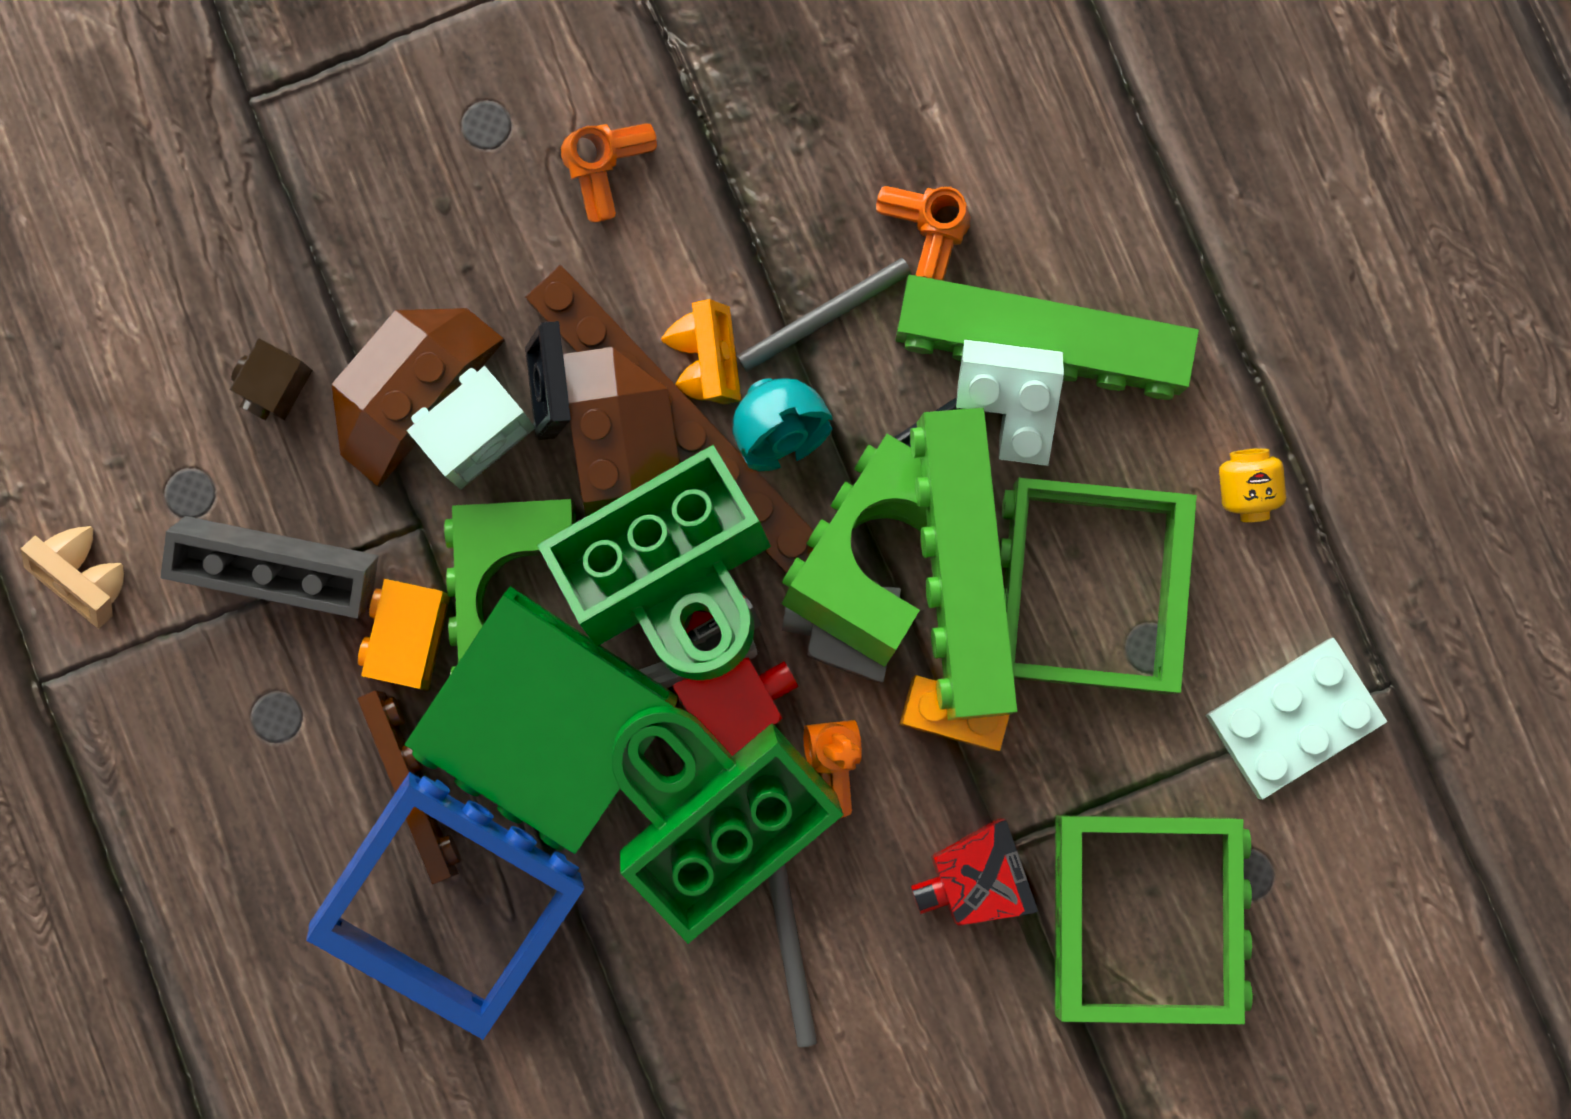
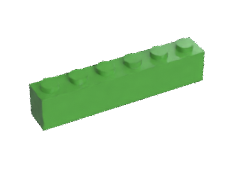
M909 274L895 341L905 343L904 348L906 350L920 354H932L934 349L953 352L952 358L958 361L962 359L964 340L1063 352V381H1077V377L1080 376L1096 379V386L1104 389L1121 391L1125 390L1127 385L1143 388L1144 395L1148 397L1170 400L1173 399L1174 394L1180 395L1189 387L1199 329Z
M984 408L924 412L917 421V428H911L910 444L913 458H920L922 477L916 478L915 491L918 507H926L928 527L921 528V548L924 558L931 557L933 577L926 578V596L929 608H936L938 628H932L931 644L934 658L942 659L944 678L937 679L936 683L938 705L940 710L947 709L948 721L1010 715L1017 712Z

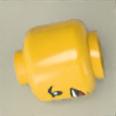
M1257 448L1231 452L1230 460L1224 462L1219 467L1223 508L1226 511L1240 514L1241 522L1269 520L1270 511L1278 509L1286 502L1284 466L1279 458L1270 456L1269 449Z

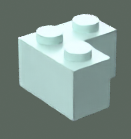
M964 340L956 408H984L985 412L1003 414L999 435V460L1048 466L1064 376L1063 352Z

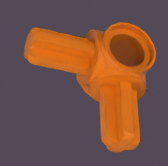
M644 123L610 130L607 124L585 126L569 134L563 141L561 158L564 165L570 171L571 179L579 178L586 213L590 222L596 223L615 217L616 212L607 172L613 170L617 159L656 150L657 137L651 124ZM580 138L589 139L595 145L597 156L593 163L583 161L579 157L577 143Z
M888 186L882 187L877 197L876 211L881 215L918 223L917 227L920 234L926 237L916 276L944 281L953 245L962 243L963 236L970 227L971 217L964 196L952 187L927 188L925 194ZM945 206H954L959 209L958 216L952 222L940 223L935 220L937 212Z
M849 720L805 725L803 741L806 761L817 773H820L824 781L837 794L843 812L841 818L849 816L852 812L849 771L856 769V764H860L862 758L861 737L857 722Z

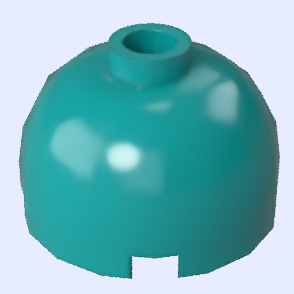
M766 378L754 383L739 403L733 417V435L740 453L750 469L773 471L782 468L778 459L795 451L796 461L818 448L830 435L832 426L828 420H833L820 395L807 384L797 379L782 378L772 380Z

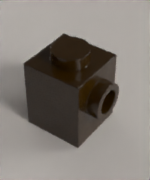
M258 338L249 356L244 355L234 367L231 376L233 384L230 390L243 398L239 407L265 421L270 413L285 421L313 370L298 358Z

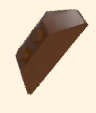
M468 308L395 310L331 384L340 455L375 485L380 487L417 444L406 431L414 424L411 417L423 407L427 408L428 411L432 410L460 387L462 383L459 381V377L468 369L473 368L478 372L505 341L504 338Z
M613 347L563 354L571 416L570 424L586 517L679 464L668 388Z

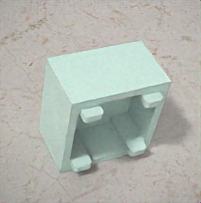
M485 366L478 372L473 368L468 369L459 377V381L462 383L460 387L432 410L428 411L427 408L423 407L411 417L414 424L406 430L442 474L460 490L534 430V425L523 410Z

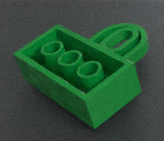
M714 445L537 545L578 623L596 647L640 623L663 664L676 675L691 680H709L728 673L744 659L751 647L754 637L753 616L728 571L770 548L771 545L760 521ZM704 610L709 612L721 630L722 637L720 643L710 651H701L695 648L685 630L687 617L695 611Z
M658 706L640 711L629 718L620 728L614 740L612 768L616 782L624 794L652 822L650 826L620 850L621 875L687 944L843 816L837 794L773 723L732 756L695 716L679 708ZM650 736H658L664 739L684 761L685 765L682 771L674 776L660 774L640 753L638 747L642 740Z

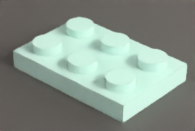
M1335 638L1327 639L1206 714L1209 722L1256 797L1262 800L1387 723L1384 715Z

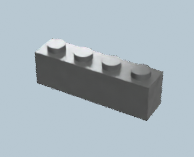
M185 516L166 531L160 578L358 619L371 603L379 555Z

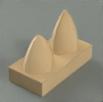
M91 526L63 531L45 542L34 536L20 548L24 568L98 629L102 627L113 616L112 603L119 595L124 580L123 565L121 563H107L91 567L82 573L78 571L91 548L93 540V528Z

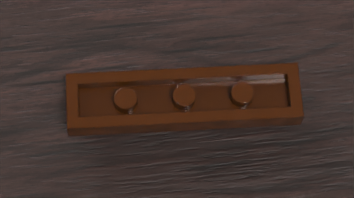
M375 690L357 699L396 793L409 772L419 777L418 772L423 770L424 767L412 755L413 750L404 745L406 742L399 726L405 724V719L394 696L387 698L385 692ZM413 807L406 821L432 885L458 875L455 864L460 863L461 858L450 834L443 836L438 821L435 818Z

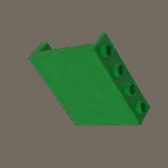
M510 586L404 745L413 750L412 755L421 764L431 769H438L440 767L454 776L457 786L466 793L477 797L482 794L498 805L497 810L508 820L518 824L524 821L538 830L540 838L550 847L559 851H563L566 848L573 854H576L620 789L612 768V748L620 728L629 718L645 709L658 706L675 707L678 696L601 645L596 647L589 637ZM655 736L642 740L638 747L642 755Z

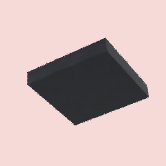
M559 321L541 322L525 346L535 437H538V440L555 439L571 421Z

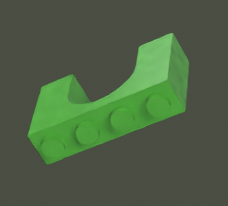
M886 434L877 449L871 445L867 446L854 468L855 471L861 474L854 486L845 481L830 506L837 510L830 524L823 519L820 520L806 544L813 548V551L806 562L797 557L782 581V584L789 587L782 602L783 606L883 667L886 666L897 650L920 610L876 584L862 572L852 553L851 532L864 522L880 518L899 520L921 531L922 527H928L926 507H918L915 491L916 478L922 477L920 458H913L911 447L889 434Z
M571 499L452 506V519H445L444 533L446 547L454 549V567L447 568L446 583L448 596L456 598V617H449L448 633L450 645L457 646L458 662L486 622L483 612V599L486 587L492 576L503 565L514 559L526 556H541L542 553L537 546L538 544L577 522L576 505ZM452 666V667H451L450 675H451V673L453 672V670L455 669L456 666Z

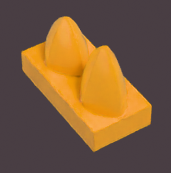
M711 299L693 302V312L677 320L661 338L663 343L675 350L698 353L699 360L693 362L684 370L675 385L682 393L694 399L709 400L720 404L741 401L730 306Z

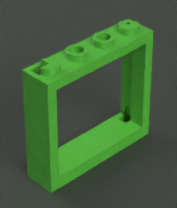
M1020 477L1013 484V490H1005L1002 518L1010 519L1008 539H1000L999 549L1001 567L1006 568L1004 594L1014 679L1161 694L1181 693L1197 495ZM1029 500L1166 514L1153 676L1015 663Z
M1055 815V1016L1061 1022L1245 1024V1011H1251L1253 997L1251 983L1249 980H1245L1244 960L1251 959L1252 938L1250 931L1244 930V909H1250L1252 890L1249 879H1244V859L1250 858L1251 835L1249 829H1243V819ZM1082 832L1223 834L1224 1006L1082 1004Z

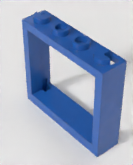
M409 772L310 921L306 941L484 1040L583 892L584 885L581 873L578 872V866L567 860L566 855L555 851L551 856L536 847L537 841L524 830L516 826H511L507 830L492 821L494 818L493 814L482 805L471 800L463 804L448 795L450 789L438 779L435 782L426 776H423L421 779ZM413 807L418 808L557 890L485 999L340 918Z

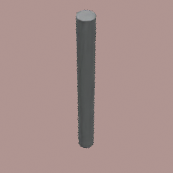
M903 258L896 260L738 354V361L745 372H748L906 278L909 274L911 275L908 264Z
M785 863L768 877L797 1046L808 1047L817 1044Z

